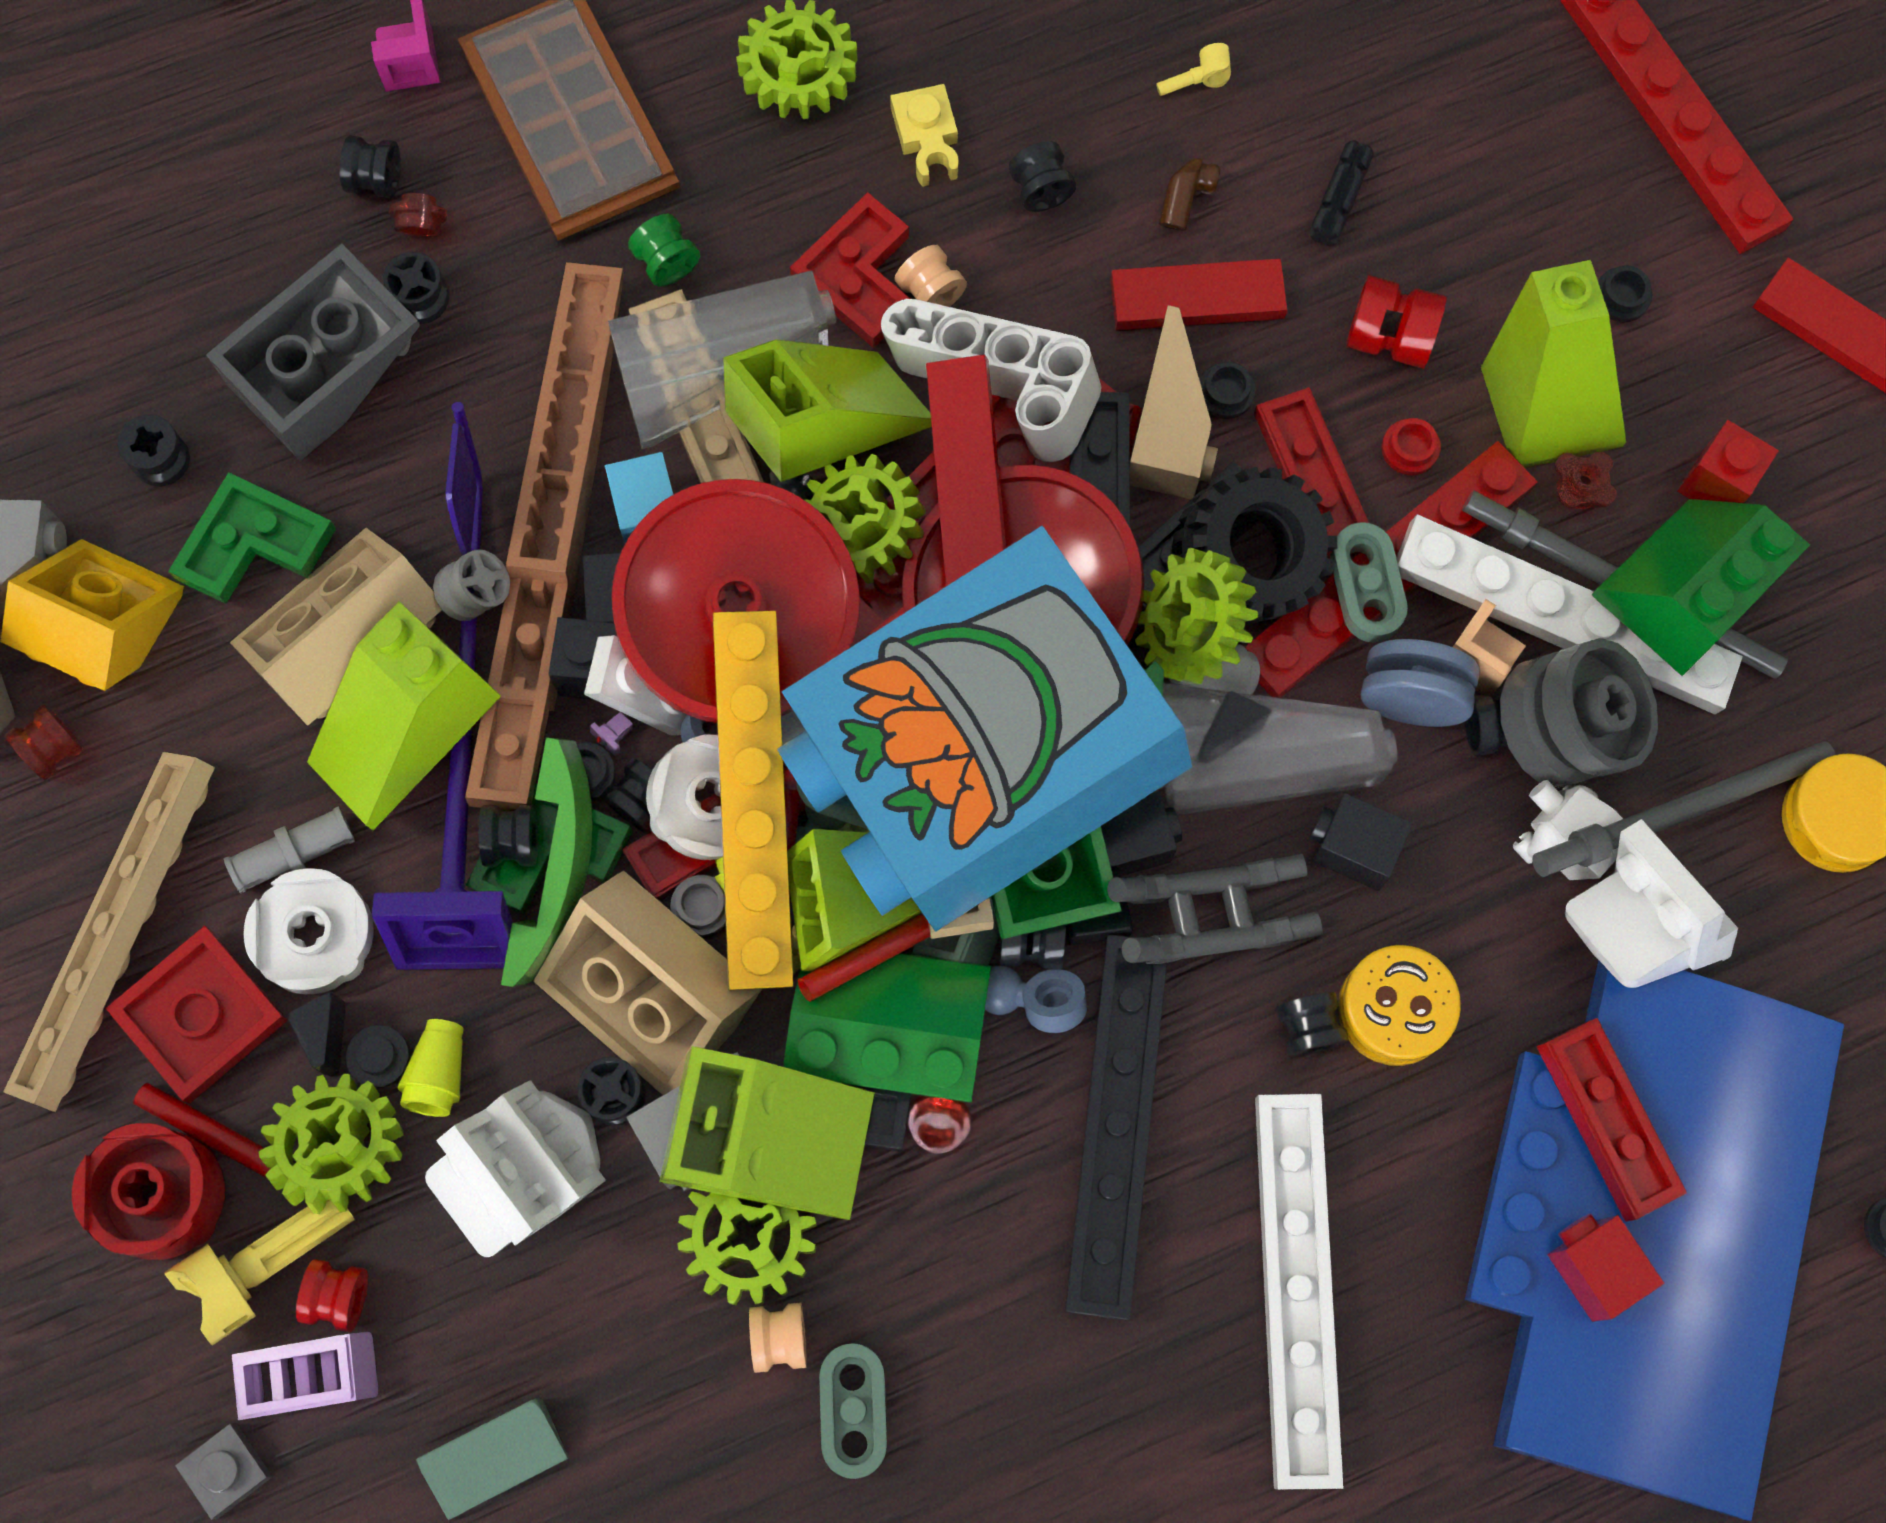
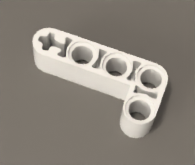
M917 299L898 301L891 305L883 314L881 320L882 332L897 365L902 371L927 378L926 363L985 354L989 360L992 395L1017 400L1015 409L1017 420L1028 449L1033 456L1042 461L1055 462L1066 458L1075 450L1097 404L1102 388L1090 348L1084 340L1060 332ZM1053 421V422L1050 423V424H1047V425L1042 426L1043 424H1045V423H1047V422Z

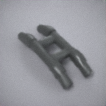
M1299 853L1276 859L1268 858L1246 862L1237 866L1169 875L1162 873L1112 878L1108 883L1107 892L1109 898L1114 902L1149 904L1163 902L1167 899L1176 932L1167 935L1126 939L1122 945L1124 959L1130 963L1146 962L1147 964H1161L1185 958L1252 948H1270L1289 944L1296 940L1323 935L1322 923L1317 911L1292 917L1285 916L1259 921L1254 924L1246 890L1277 885L1278 882L1306 877L1307 867L1303 854ZM1221 892L1230 927L1201 931L1192 896Z

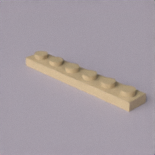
M168 752L162 753L3 1091L4 1093L56 1112L62 1097L72 1088L76 1078L78 1062L89 1039L95 1035L102 1023L103 1008L115 982L125 973L129 965L130 950L142 924L149 919L155 909L156 894L168 868L174 864L180 855L182 838L194 812L201 807L208 793L207 784L215 767L196 757Z

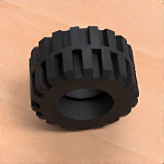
M1257 467L1248 468L1235 475L1231 474L1213 484L1192 499L1194 503L1192 506L1184 509L1178 520L1184 524V528L1174 533L1173 545L1182 547V554L1178 555L1179 557L1185 558L1188 548H1195L1206 553L1210 550L1229 557L1230 563L1238 565L1230 546L1231 528L1237 516L1253 517L1270 530L1277 545L1276 567L1268 580L1253 577L1246 572L1241 581L1255 587L1256 593L1246 601V608L1258 611V618L1246 621L1245 625H1252L1260 621L1266 622L1299 610L1309 604L1307 599L1319 595L1326 586L1320 578L1332 574L1336 562L1327 558L1328 552L1337 549V536H1328L1326 526L1334 523L1330 511L1321 514L1316 506L1323 498L1315 489L1304 493L1301 488L1305 480L1295 474L1282 480V469L1269 467L1259 473Z

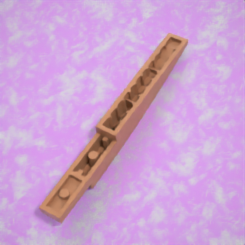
M566 262L506 561V569L510 578L509 595L504 600L488 684L501 697L480 720L465 796L470 807L482 808L483 805H497L501 810L515 811L521 804H532L549 710L554 711L557 691L548 675L557 618H571L608 391L624 278L623 268Z

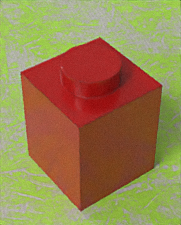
M1727 420L1704 448L1677 492L1688 499L1744 503L1753 493L1779 450Z
M1591 1213L1581 1217L1558 1233L1564 1243L1547 1254L1592 1322L1615 1318L1665 1284L1619 1215L1598 1221L1595 1220Z

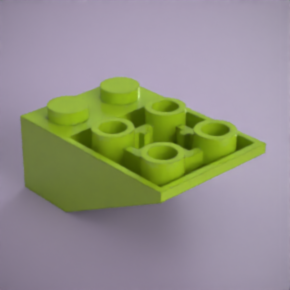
M775 339L723 357L725 412L780 482L824 467L829 463L832 464L846 459L849 455L854 456L932 427L929 410L876 351Z
M692 1046L686 1055L659 1182L850 1220L874 1092L757 1059Z

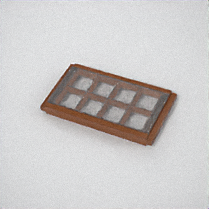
M548 0L457 39L557 241L680 188V182L586 0Z

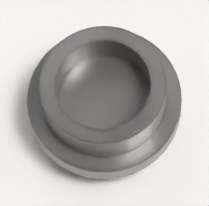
M696 875L687 878L677 886L671 898V912L700 937L713 935L726 925L725 895L714 877Z

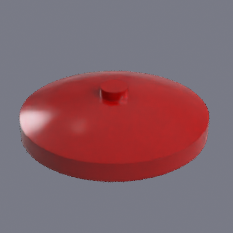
M1015 465L999 468L1006 548L1040 526H1043L1118 634L1128 645L1135 632L1142 611L1145 579L1140 550L1124 516L1115 504L1099 489L1082 478L1066 471L1037 465ZM939 502L932 508L920 525L924 531L923 537L913 539L909 549L914 555L911 559L906 558L902 596L903 607L907 611L946 587Z
M722 479L704 482L679 491L662 501L638 523L621 551L613 579L612 611L615 631L625 658L637 677L652 693L674 709L700 720L717 723L713 613L776 611L781 716L793 711L781 691L849 649L859 618L860 598L856 570L850 553L835 528L817 509L799 496L783 488L754 480Z

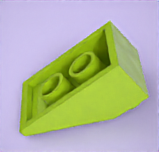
M398 601L356 645L307 763L361 821L374 831L492 707L501 695L441 638Z

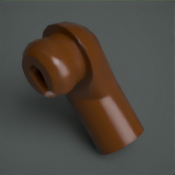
M1194 158L1174 173L1167 186L1159 225L1174 230H1187L1195 192L1201 191L1208 195L1216 192L1221 170L1219 166L1212 163H1202L1203 159Z

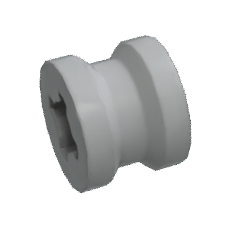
M473 550L439 570L433 584L434 596L440 608L449 617L459 621H470L483 614L486 610H490L504 602L510 590L509 573L503 562L494 554L485 550ZM472 587L474 589V593H471L467 588Z

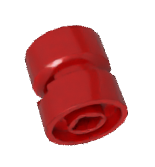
M1368 275L1352 320L1346 348L1377 356L1384 349L1389 350L1393 361L1424 369L1439 331L1447 297L1415 288L1406 295L1401 292L1399 283ZM1386 310L1400 312L1394 332L1381 328Z

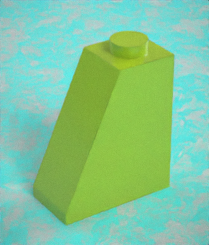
M812 829L787 851L788 883L802 971H814L922 913L912 897L883 916L879 913L840 851L867 834V832Z

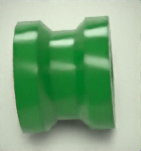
M661 214L647 220L634 231L628 242L629 250L633 256L639 261L646 263L647 276L657 287L668 286L681 280L694 269L700 259V251L694 242L682 237V226L672 214Z

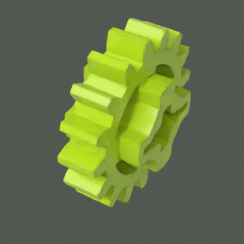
M786 0L785 11L777 13L770 5L764 7L766 21L762 23L757 19L750 18L747 21L749 36H739L738 38L739 56L736 58L739 76L743 77L745 93L747 95L757 93L759 108L762 110L770 107L773 103L778 104L779 116L781 118H786L791 108H799L801 117L809 119L810 106L817 105L824 113L829 112V97L832 95L844 100L847 97L846 82H855L857 44L851 41L849 24L843 23L836 26V11L832 8L825 11L822 15L816 14L815 1L813 0L808 1L804 10H796L793 0Z
M874 454L869 456L865 466H861L853 455L847 456L845 469L840 472L830 463L824 466L828 479L823 484L818 481L809 480L807 486L814 496L811 500L805 501L817 509L838 532L850 553L856 572L867 584L873 583L874 569L882 567L889 575L894 574L895 566L892 559L897 555L911 559L914 554L906 545L908 538H922L924 534L922 528L914 520L926 514L924 506L916 497L920 493L909 476L905 477L898 464L892 461L885 467L878 456ZM884 491L892 495L895 510L888 508L887 500L883 496Z
M1188 548L1185 558L1174 554L1168 556L1167 565L1169 571L1167 573L1155 569L1150 573L1155 587L1152 592L1144 590L1143 601L1147 603L1146 610L1141 612L1138 623L1145 625V631L1136 638L1135 642L1137 646L1150 649L1144 662L1150 665L1156 661L1164 670V677L1200 685L1203 682L1204 676L1214 679L1223 677L1221 662L1225 661L1237 665L1241 661L1235 648L1238 642H1252L1253 636L1245 631L1244 627L1246 621L1258 618V611L1246 608V601L1256 593L1254 586L1241 582L1246 574V570L1243 567L1230 563L1229 557L1208 550L1206 553L1195 548Z
M343 1074L338 1081L337 1087H331L324 1075L317 1076L315 1091L308 1094L302 1087L296 1085L292 1088L293 1096L296 1100L294 1104L289 1107L285 1104L275 1103L272 1107L281 1119L278 1125H265L261 1129L263 1136L272 1144L259 1151V1158L267 1168H271L266 1177L276 1190L283 1189L282 1194L291 1205L297 1206L305 1199V1203L315 1214L321 1213L327 1200H332L340 1213L346 1212L349 1203L348 1196L355 1193L367 1203L372 1199L368 1185L373 1180L388 1184L391 1180V1177L383 1167L385 1161L395 1162L400 1161L402 1158L401 1151L392 1142L404 1135L397 1119L392 1118L396 1113L387 1096L379 1098L380 1094L370 1081L362 1084L357 1090V1085L350 1074ZM370 1121L371 1140L369 1147L366 1148L364 1146V1139L370 1132L367 1127V1123ZM297 1138L299 1147L293 1154V1146Z
M692 1191L688 1196L693 1204L698 1207L695 1216L683 1215L679 1217L678 1223L692 1230V1237L677 1243L678 1250L685 1253H695L697 1259L691 1262L686 1271L691 1277L701 1275L704 1272L710 1275L703 1290L712 1296L724 1285L728 1287L727 1300L729 1304L737 1305L742 1292L750 1291L754 1303L762 1305L764 1304L765 1297L764 1288L772 1285L779 1294L784 1296L788 1293L783 1277L790 1272L795 1276L803 1278L807 1273L797 1259L800 1253L812 1254L816 1252V1245L803 1239L804 1231L811 1230L817 1226L815 1217H800L798 1214L799 1210L767 1204L762 1208L743 1205L739 1198L710 1193L705 1197L700 1193ZM717 1207L722 1215L719 1234L717 1238L706 1246V1227L711 1214ZM743 1219H746L752 1226L760 1222L764 1225V1228L757 1233L760 1245L751 1251L744 1244H739L734 1248L731 1246L733 1245L732 1241L739 1235L735 1225ZM789 1223V1246L783 1259L778 1262L772 1252L776 1233ZM736 1260L752 1264L759 1276L738 1278L726 1274L719 1268L727 1266Z

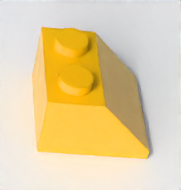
M81 539L8 581L0 642L25 653L32 660L46 663L76 677L85 685L106 691L141 667L180 601L184 586Z

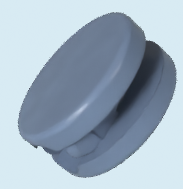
M1418 639L1388 640L1378 643L1370 649L1366 662V670L1369 675L1363 680L1361 700L1373 712L1394 721L1426 727L1453 726L1467 721L1472 716L1475 704L1474 688L1478 685L1480 668L1477 662L1468 654L1448 645Z

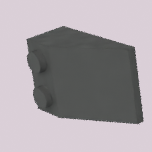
M341 243L209 351L206 356L226 385L289 451L301 461L347 422L420 327V324Z

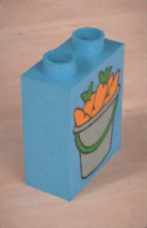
M1040 526L781 691L806 730L777 748L791 774L817 813L847 795L870 831L840 850L863 889L882 916L912 897L935 932L1193 767L1184 726L1043 526Z

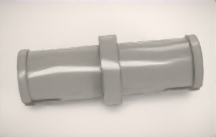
M338 806L333 808L332 811L291 830H288L286 826L274 830L275 837L231 857H225L224 863L237 890L242 894L247 889L286 871L306 869L304 863L345 844H351L355 842V839Z

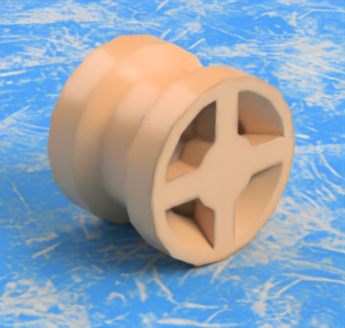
M930 245L914 253L902 264L895 275V282L903 292L912 293L917 300L948 307L952 306L962 296L967 287V281L958 270H950L946 265L947 255L939 245Z
M802 1303L788 1304L783 1311L769 1312L763 1306L750 1307L749 1329L754 1373L768 1372L774 1364L787 1363L793 1369L807 1368Z

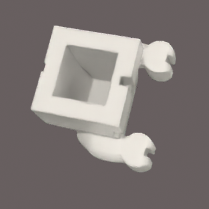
M1544 780L1535 786L1529 794V797L1542 810L1531 822L1535 832L1534 834L1529 831L1523 833L1519 837L1522 841L1520 843L1515 841L1513 849L1529 864L1532 863V857L1535 853L1568 841L1569 835L1576 830L1592 824H1599L1604 827L1623 818L1612 807L1599 800L1598 794L1588 787L1571 784L1558 791L1548 780ZM1618 848L1614 849L1611 857L1588 867L1576 864L1561 870V872L1569 880L1600 878L1617 859Z

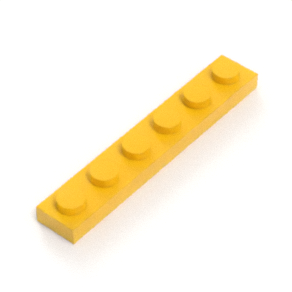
M776 611L713 613L729 990L793 987L783 759L777 748L782 746Z

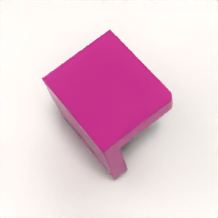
M410 0L414 22L380 27L375 32L377 41L371 42L373 60L386 92L441 83L432 25L423 0Z

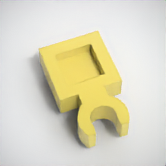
M940 84L890 95L891 111L903 154L918 152L916 157V177L918 182L923 187L929 186L928 167L936 163L942 164L947 168L950 180H956L958 178V156L949 145L957 144L958 131L945 85Z

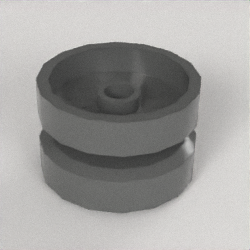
M1603 638L1562 649L1559 652L1519 663L1507 676L1500 698L1501 725L1511 753L1521 768L1537 782L1540 783L1548 780L1557 788L1579 783L1597 776L1602 777L1641 765L1652 752L1658 732L1657 702L1648 676L1636 657L1619 643Z

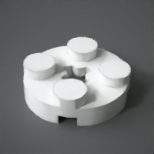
M708 734L694 737L670 749L653 768L646 791L647 809L650 814L652 832L658 839L666 841L679 853L700 860H716L723 857L721 806H715L708 813L701 809V803L695 799V790L703 789L706 782L715 784V794L720 797L718 735Z
M314 868L299 869L279 876L270 883L273 887L267 890L259 901L257 899L254 900L245 918L244 943L248 957L269 981L289 992L318 994L335 989L343 982L351 981L360 975L364 968V960L372 946L374 927L369 906L351 884L326 870ZM315 916L316 923L319 926L325 927L324 934L316 939L314 945L306 947L303 940L294 939V930L305 926L306 917Z

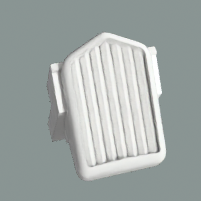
M1642 819L1621 831L1614 874L1571 899L1567 903L1565 910L1567 921L1593 955L1622 985L1629 988L1645 985L1688 968L1694 971L1720 960L1728 959L1731 957L1738 927L1725 914V911Z
M531 1080L502 1094L486 1109L454 1125L436 1141L446 1155L431 1166L425 1175L429 1188L476 1251L484 1257L495 1255L511 1242L516 1246L560 1217L606 1181L599 1171L600 1155L591 1115L552 1093L538 1091Z

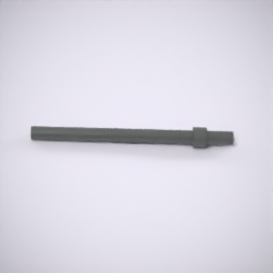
M1473 490L1462 508L1463 512L1502 532L1500 538L1521 550L1528 546L1599 585L1618 569V567L1538 525L1540 518L1519 507L1512 511ZM1731 628L1715 643L1720 647L1743 656L1742 662L1773 679H1777L1781 675L1788 662V659Z
M1821 741L1604 827L1599 824H1592L1572 832L1568 837V841L1535 853L1532 857L1534 869L1540 876L1546 877L1576 864L1583 867L1591 866L1610 858L1613 850L1619 846L1621 831L1641 819L1654 833H1657L1801 776L1819 761L1835 755V751L1828 742Z

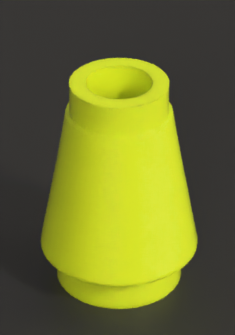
M443 1019L427 1020L425 1031L422 1033L397 1087L402 1092L400 1105L403 1108L422 1115L445 1117L450 1115L452 1104L460 1101L462 1035L464 1031L461 1025Z

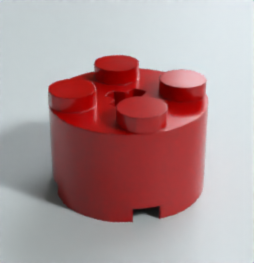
M135 1123L114 1129L102 1138L104 1140L89 1156L85 1155L77 1167L72 1185V1204L76 1219L94 1240L111 1252L148 1260L170 1259L185 1254L197 1245L205 1243L215 1231V1226L221 1215L225 1200L224 1176L212 1150L190 1136L158 1124ZM155 1183H157L156 1195L151 1196L148 1202H144V1190L153 1189Z

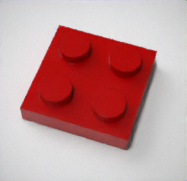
M205 925L105 1008L179 1098L188 1104L193 1102L288 1021L215 933Z

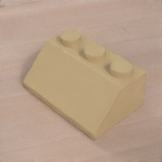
M365 528L230 643L308 726L316 718L320 719L327 716L356 645L398 601L428 628L433 626L436 620L435 616L442 609L435 599L434 591L403 554Z
M624 870L580 898L534 979V982L622 1060L627 1061L641 1077L662 1095L680 1086L686 1055L691 1047L695 1046L717 1051L736 1030L762 990H729L727 959Z

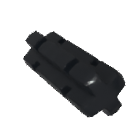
M1356 140L1345 144L1309 232L1314 241L1322 242L1327 246L1338 243L1374 155L1369 145L1361 144Z

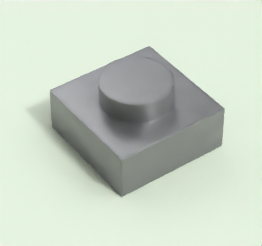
M238 1424L227 1425L175 1465L211 1520L219 1519L273 1477Z

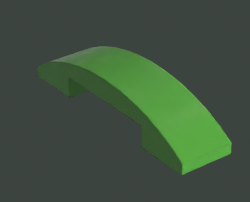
M546 737L535 799L557 803L559 806L538 921L526 920L512 923L501 985L516 987L534 980L578 904L584 890L592 846V805L583 759L576 741L549 737Z

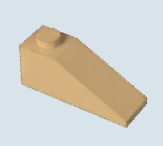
M1168 305L1129 465L1130 486L1192 499L1199 480L1210 482L1218 448L1207 446L1212 424L1180 309Z

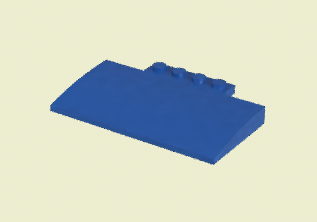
M1598 960L1585 1022L1598 1018L1687 1193L1637 1220L1625 1222L1541 1055L1527 1051L1519 1055L1464 1299L1521 1316L1493 1446L1735 1518L1752 1521L1844 1024L1796 1006L1684 970L1636 988H1629L1622 985ZM1589 1213L1593 1215L1596 1221L1619 1215L1665 1283L1611 1320L1591 1321L1547 1255L1564 1243L1558 1233Z

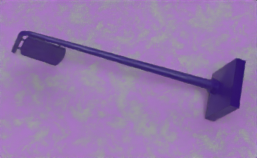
M455 402L452 404V411L456 423H453L445 494L454 534L461 554L465 555L473 550H480L483 484L481 469L464 405L461 402ZM472 587L467 588L471 593H474V589ZM477 617L470 621H461L459 656L474 671ZM472 728L451 749L440 888L434 892L374 893L372 918L396 970L504 968L513 920L503 891L468 892L465 890L469 806L465 796L470 776Z

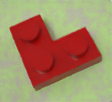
M867 192L790 266L791 279L874 348L885 338L881 328V320L886 310L898 301L911 299L877 271L909 238V226Z

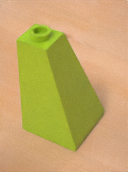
M1591 260L1531 272L1481 366L1506 449L1524 468L1623 447L1626 444L1610 318Z

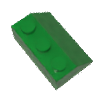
M1689 499L1592 593V596L1683 676L1790 567L1810 544L1765 505Z
M901 952L810 1002L802 995L797 980L790 1014L783 1067L843 1084L971 1103L991 965ZM800 965L798 979L812 971H802Z

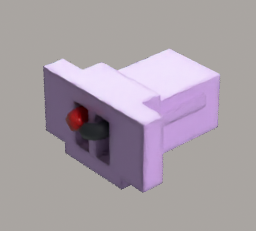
M621 712L606 724L603 723L600 727L595 722L590 725V733L596 738L597 743H600L601 746L605 747L614 756L620 753L619 741L633 730V723Z

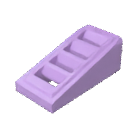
M370 1332L351 1333L232 1354L238 1420L373 1398L378 1395L374 1344ZM319 1353L324 1392L318 1393L314 1354ZM289 1358L294 1360L297 1397L291 1398ZM269 1362L273 1401L264 1402L261 1363Z

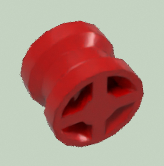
M313 1259L309 1263L300 1285L296 1305L297 1321L314 1325L323 1320L331 1322L335 1330L352 1332L360 1319L368 1287L367 1269L351 1266L345 1271L333 1269L328 1261Z

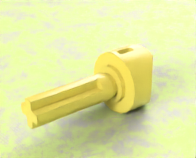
M327 1200L320 1214L313 1213L307 1206L236 1253L230 1262H228L224 1254L218 1258L209 1244H206L165 1271L164 1274L176 1290L187 1291L202 1299V1324L200 1330L213 1346L256 1316L247 1303V1300L252 1298L247 1289L258 1286L355 1219L348 1208L346 1212L340 1213L332 1200Z

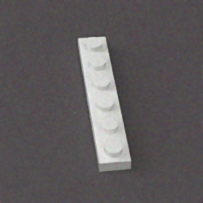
M1418 514L1409 523L1396 557L1402 579L1476 611L1487 599L1496 605L1489 615L1490 617L1563 649L1598 638L1619 643L1636 657L1648 676L1651 687L1712 714H1717L1726 708L1743 656L1714 644L1681 676L1592 596L1594 591Z
M1321 1094L1258 1095L1255 1098L1274 1489H1343Z

